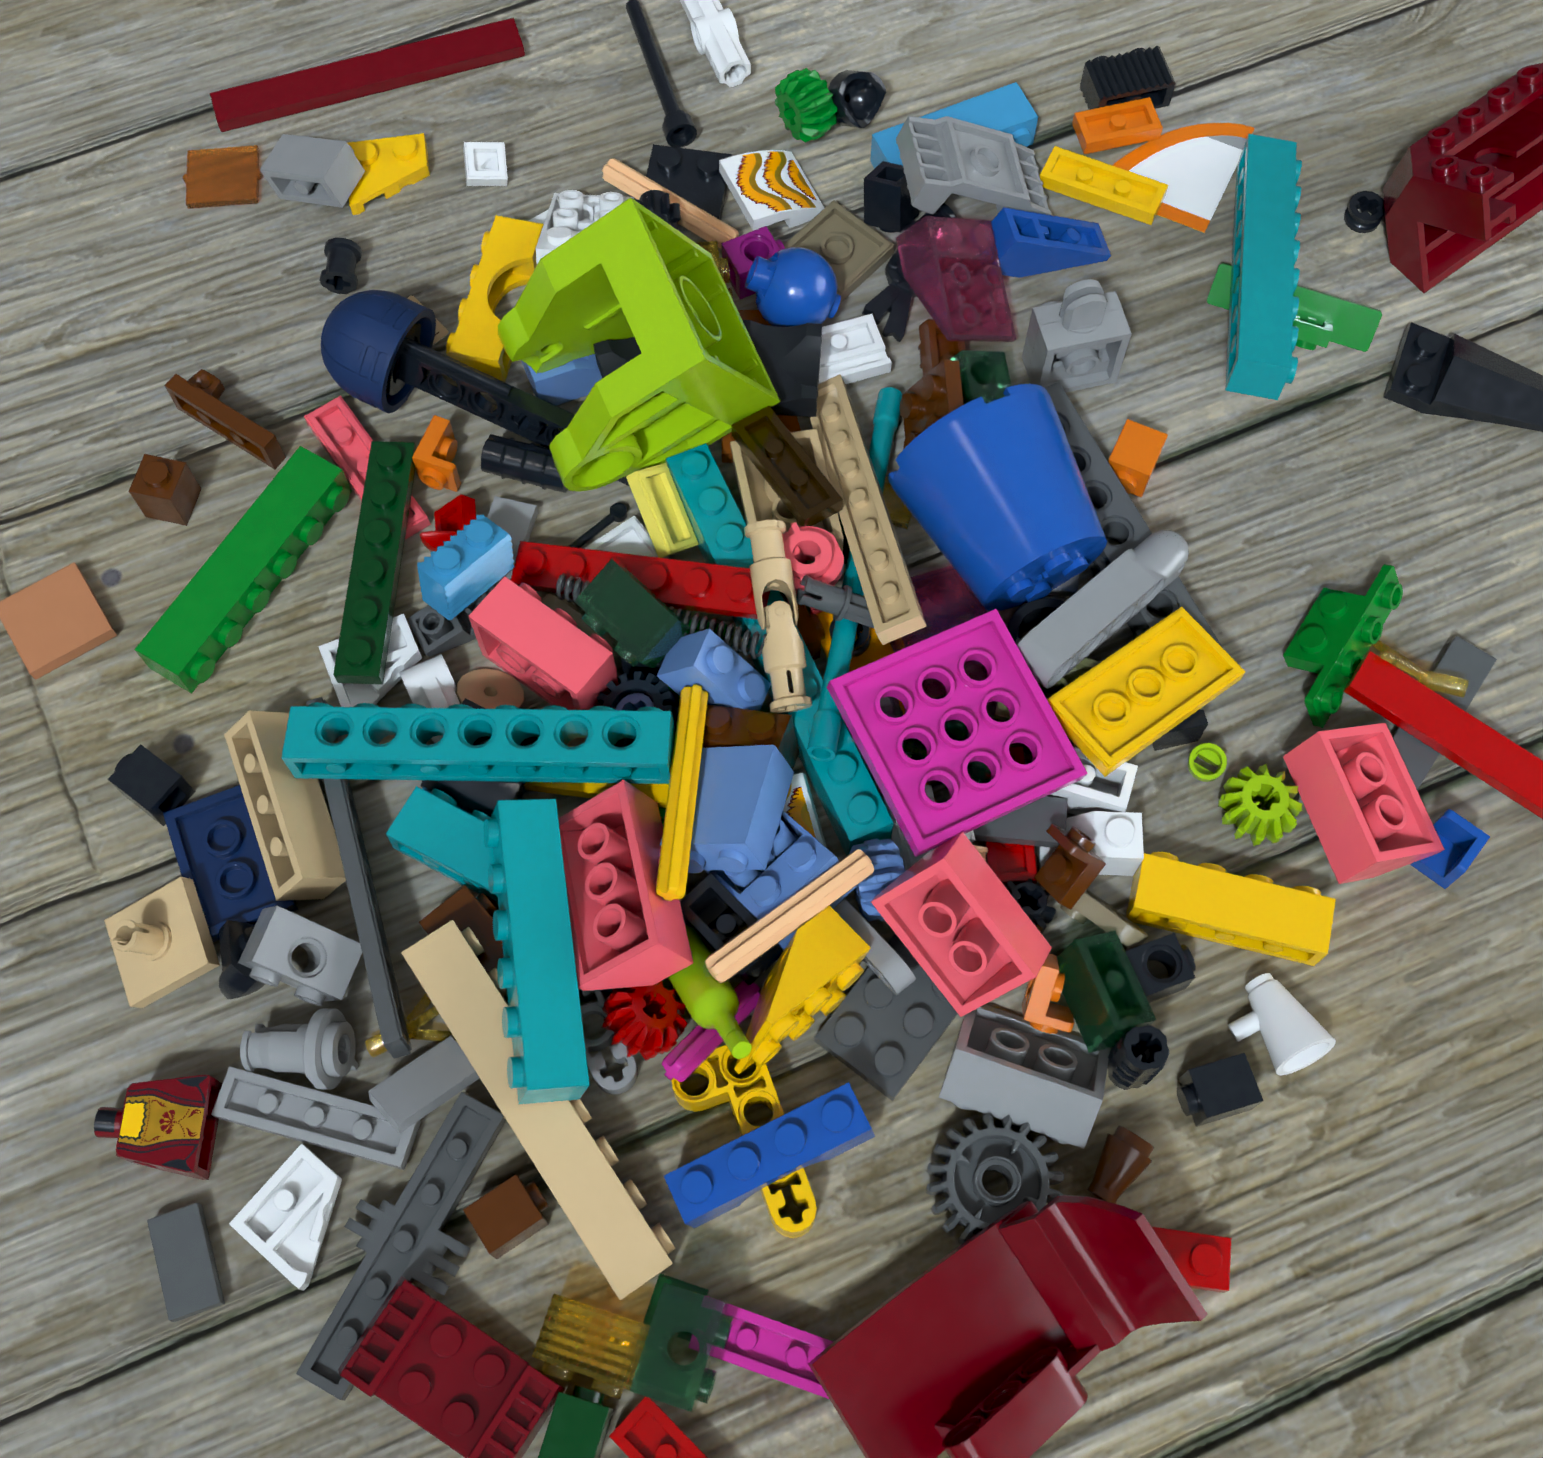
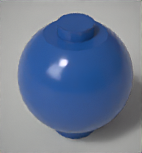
M789 247L779 250L768 260L757 256L749 269L745 282V288L756 292V305L762 317L770 325L777 327L799 326L806 323L822 324L826 318L832 319L835 316L841 301V295L837 294V279L830 264L817 252L803 247Z

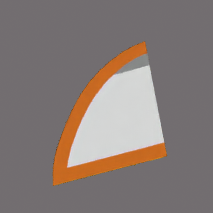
M1205 123L1182 127L1162 134L1160 139L1151 140L1139 146L1112 166L1168 184L1166 196L1157 215L1205 233L1238 165L1248 134H1252L1255 128L1235 123Z

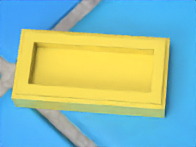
M667 463L638 470L626 476L658 558H664L699 545Z

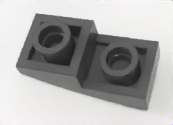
M494 584L452 620H447L429 605L408 617L407 620L425 654L430 657L476 639L468 616L496 585Z

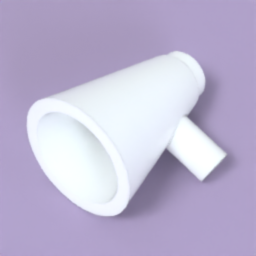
M1270 973L1254 978L1245 986L1253 1011L1228 1024L1237 1042L1259 1030L1261 1031L1277 1075H1287L1311 1065L1326 1055L1336 1043V1040L1278 980H1274Z

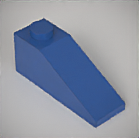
M1004 207L976 239L987 273L1018 278L1107 261L1111 256L1099 223Z

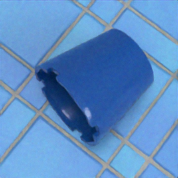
M1020 384L1006 387L1003 392L1005 397L986 404L981 396L945 415L920 433L903 449L895 459L899 469L888 475L889 483L894 492L987 611L994 609L1002 611L1044 598L1053 589L1086 570L1107 545L1106 536L1053 400L1048 391L1043 386L1037 384Z

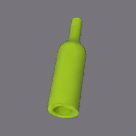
M685 925L694 963L668 978L692 1019L703 1028L717 1030L734 1058H745L751 1052L752 1047L735 1019L739 1008L737 993L728 980L724 983H719L712 977L705 964V960L711 955V952L698 932L693 927Z

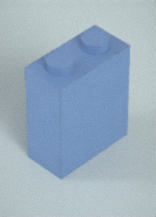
M775 745L702 748L688 867L689 873H700L703 870H726L732 873H742L745 870H766L794 771Z

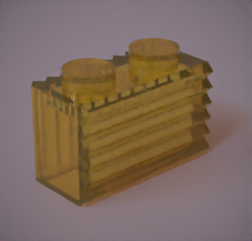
M554 1293L532 1357L544 1361L542 1373L571 1382L573 1374L576 1372L594 1378L591 1386L592 1390L621 1399L624 1389L636 1393L656 1329L653 1326Z

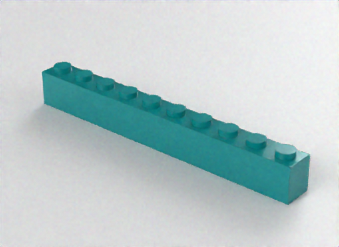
M705 443L666 458L667 466L705 562L708 564L750 568L754 561L751 540L745 536L744 528L747 525L707 444ZM770 590L767 606L775 601H784L779 591ZM732 616L736 627H742V639L747 629L751 630L750 639L746 646L747 650L751 647L754 633L756 631L759 632V640L755 647V654H757L764 639L763 635L766 634V627L765 630H762L758 619ZM798 630L799 636L803 641L807 667L802 669L806 696L811 697L813 706L799 711L780 714L792 715L799 748L798 756L847 856L853 845L863 844L866 840L876 838L879 840L891 839L894 823L843 719L836 756L833 760L818 761L807 754L813 718L818 710L823 679ZM750 654L757 671L771 683L770 674L765 673L762 654L756 659H753ZM770 685L768 693L773 702L772 685Z

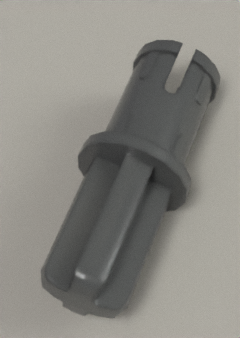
M807 575L803 577L800 584L805 587L804 590L801 588L797 590V604L833 614V620L839 622L844 618L874 628L865 596L852 592V588L847 585L839 588Z

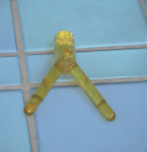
M1380 640L1376 644H1372L1375 649L1380 651L1379 656L1381 659L1418 678L1420 683L1431 690L1464 698L1469 680L1425 670Z
M425 993L405 1018L409 1038L414 1040L443 1041L451 1036L456 1041L451 1031L418 1029L439 1015L435 1006L425 1011L432 1002L427 993ZM380 1033L365 1040L366 1048L373 1058L387 1051L382 1043Z

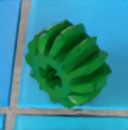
M807 68L800 71L796 70L788 74L775 87V94L777 96L775 104L780 112L778 117L783 119L785 129L791 130L792 136L796 140L801 139L805 143L810 140L814 141L824 136L836 124L835 113L837 112V106L832 100L833 93L829 92L827 81L821 80L816 70L810 71Z

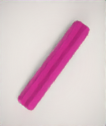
M742 981L734 988L739 1001L738 1012L735 1015L739 1025L755 1010L760 996L758 992L760 988L755 983L747 985ZM697 1025L663 1059L662 1066L666 1070L664 1075L669 1080L685 1081L723 1042L717 1030L706 1029Z

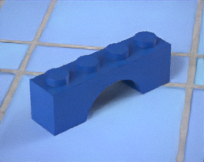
M848 1082L664 1175V1178L684 1223L695 1229L740 1206L747 1198L769 1184L809 1165L830 1160L874 1138L875 1134Z

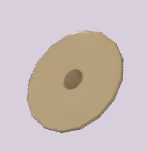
M472 670L463 675L457 683L456 694L461 703L466 698L486 709H495L500 705H513L520 708L524 702V690L520 683L511 675L499 670Z

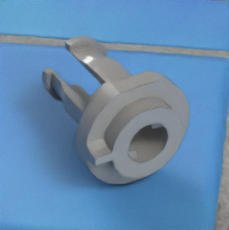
M319 1009L313 1014L309 1023L281 1024L274 1027L256 1024L255 1033L244 1031L240 1044L241 1062L246 1071L254 1072V1068H262L274 1072L306 1074V1077L316 1089H334L340 1083L343 1076H346L351 1070H357L359 1065L354 1059L356 1041L353 1028L338 1009Z

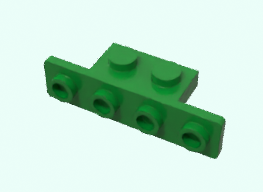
M1220 263L1207 298L1208 304L1227 310L1230 308L1231 264ZM1297 285L1293 294L1294 297H1299V307L1293 322V326L1299 328L1296 346L1307 350H1315L1317 345L1327 348L1330 341L1363 352L1368 351L1382 317L1380 310Z
M1384 564L1365 596L1323 588L1283 654L1288 667L1319 674L1304 700L1313 726L1323 728L1331 714H1335L1339 710L1344 688L1371 645L1379 641L1383 631V624L1390 612L1397 609L1401 602L1403 588L1399 584L1395 568L1392 565Z

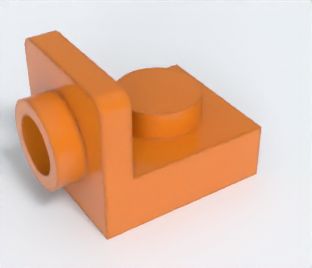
M436 415L433 416L412 459L418 477L424 484L436 490L446 488L457 492L461 486V481L456 465L451 462L456 455L458 442L454 437L450 420Z
M1048 954L1037 977L1028 981L1022 1001L1023 1020L1029 1021L1030 1026L1036 1030L1049 1034H1056L1058 1030L1072 1032L1074 1025L1072 1009L1050 1002L1059 1001L1065 980V974L1059 972L1057 956L1053 954Z

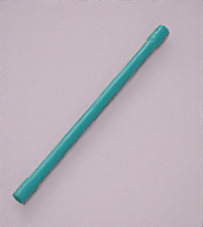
M885 387L878 392L873 417L874 428L869 448V455L882 494L894 432L899 423L900 401L903 395L901 391L893 387ZM849 549L842 587L844 585L850 586L852 592L864 596ZM844 618L840 622L835 620L818 710L813 718L807 754L818 761H831L835 758L840 735L841 714L827 686L830 680L849 673L858 623Z

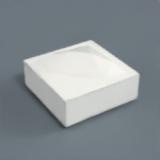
M464 142L466 185L507 186L508 176L504 142Z

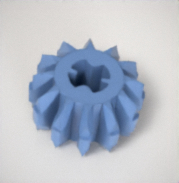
M876 838L866 840L863 844L853 845L850 851L852 853L854 850H862L871 859L875 869L871 876L858 884L854 889L859 912L867 921L878 919L885 921L871 901L905 872L899 847L890 838L883 840Z

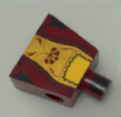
M210 1075L132 1083L126 1091L124 1108L100 1107L94 1121L95 1136L98 1138H117L116 1156L130 1163L196 1179L209 1180L219 1121L211 1113L222 1083Z

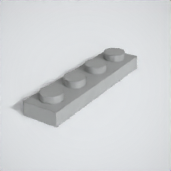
M230 1066L211 1113L212 1116L221 1120L405 1170L421 1123L419 1120L399 1134L375 1106Z

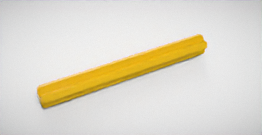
M693 684L692 687H684L680 692L656 883L657 895L662 896L666 901L682 899L686 893L708 702L707 691L702 690V687Z

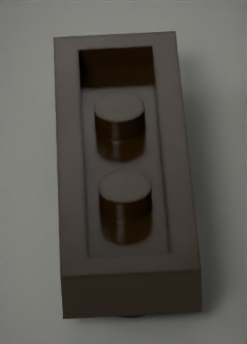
M770 406L731 425L732 437L801 526H813L842 510L843 499Z

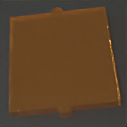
M258 146L188 150L187 174L183 175V180L186 184L187 208L257 204L259 201V180L263 178L259 169Z

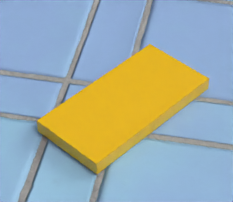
M1180 607L1049 697L1047 701L1066 735L1106 777L1240 681L1246 671L1183 607Z

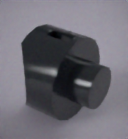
M845 70L838 73L831 80L828 87L829 92L833 93V103L837 106V112L835 113L836 123L842 126L865 128L872 121L886 94V88L882 80L872 72Z

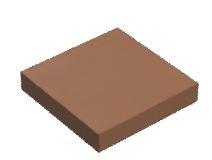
M75 562L0 601V620L29 674L35 680L118 636Z

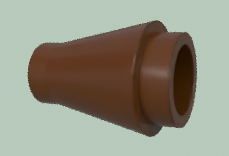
M1118 1126L1113 1135L1107 1134L1093 1180L1087 1190L1103 1201L1116 1204L1118 1198L1152 1162L1148 1157L1154 1147L1133 1132Z

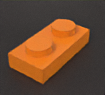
M1150 97L1076 112L1072 121L1084 155L1160 139L1163 129Z

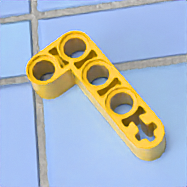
M727 1045L716 1048L691 1074H699L707 1078L709 1084L704 1093L697 1096L687 1095L681 1089L683 1082H679L676 1079L671 1080L672 1088L679 1105L693 1112L703 1111L729 1101L740 1134L743 1136L761 1127L753 1126L745 1119V1112L750 1106L760 1103L769 1107L773 1113V1117L769 1122L784 1115L766 1064L759 1067L754 1062L756 1069L751 1076L743 1079L735 1078L729 1073L728 1068L736 1058L733 1057ZM804 1168L760 1190L771 1222L777 1232L785 1237L797 1238L810 1231L814 1225L817 1208ZM794 1180L799 1182V1185H791L790 1189L794 1204L797 1207L805 1205L807 1208L802 1212L801 1222L798 1224H793L790 1217L781 1218L779 1215L785 1211V1199L781 1189L790 1185ZM769 1189L780 1190H778L775 1194L772 1195Z

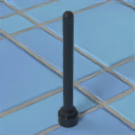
M628 0L626 10L666 115L662 124L664 136L671 147H685L691 144L697 136V130L692 117L679 108L640 2L638 0Z

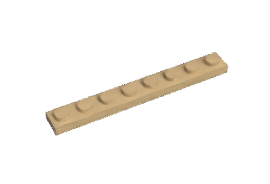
M839 374L818 385L816 417L809 418L812 428H817L830 484L843 499V507L839 511V515L876 635L882 645L927 626L846 384Z

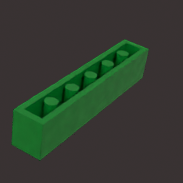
M299 446L134 649L151 670L191 694L200 683H204L210 678L215 669V664L228 648L233 647L239 641L243 628L255 613L261 612L266 607L270 594L281 580L288 578L293 573L297 560L309 545H313L319 540L324 526L335 512L341 511L346 506L352 490L343 469Z

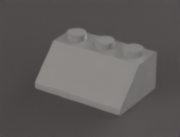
M986 1004L964 1015L939 1098L950 1101L961 1109L976 1110L984 1114L989 1113L1000 1120L1010 1115L1012 1119L1011 1126L1020 1127L1022 1124L1029 1123L1030 1130L1046 1135L1057 1143L1072 1144L1084 1149L1103 1101L1110 1047L1058 1030L1056 1034L1041 1032L1030 1026V1022L1023 1020V1017Z

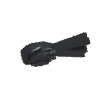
M917 246L897 249L885 267V275L889 286L868 302L862 311L863 315L872 314L876 325L889 312L890 314L882 335L884 337L893 336L898 342H901L904 337L911 298L925 295L930 290L937 276L933 257Z

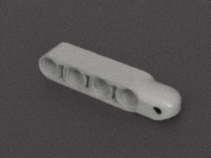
M1160 530L1151 534L1134 549H1128L1025 635L1017 647L1035 679L1047 689L1055 685L1174 581L1183 570L1189 556L1188 544L1182 535L1172 530Z

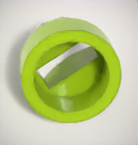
M1203 743L1196 746L1190 753L1187 763L1191 775L1200 781H1214L1225 771L1227 758L1219 746L1212 743ZM1198 756L1205 762L1217 767L1215 773L1195 763L1196 757Z

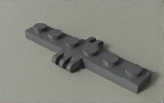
M461 1092L396 1204L393 1205L383 1199L379 1208H376L360 1199L356 1209L372 1217V1220L366 1227L349 1218L344 1227L361 1236L356 1246L367 1253L296 1373L298 1376L339 1400L345 1401L354 1385L339 1375L338 1368L401 1276L412 1283L414 1280H417L441 1295H445L449 1286L443 1280L432 1277L433 1273L438 1267L455 1277L460 1267L443 1258L446 1250L449 1248L455 1255L466 1258L471 1248L442 1231L506 1121L503 1114Z

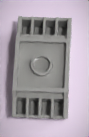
M913 116L907 117L896 137V143L899 147L900 159L904 168L903 172L906 176L907 188L909 189L911 205L926 213L934 214L953 193L996 204L998 213L1004 207L1052 215L1046 202L1047 196L1043 191V182L1040 180L1039 167L1035 162L1034 150L1014 142L1012 134L948 116L935 120Z

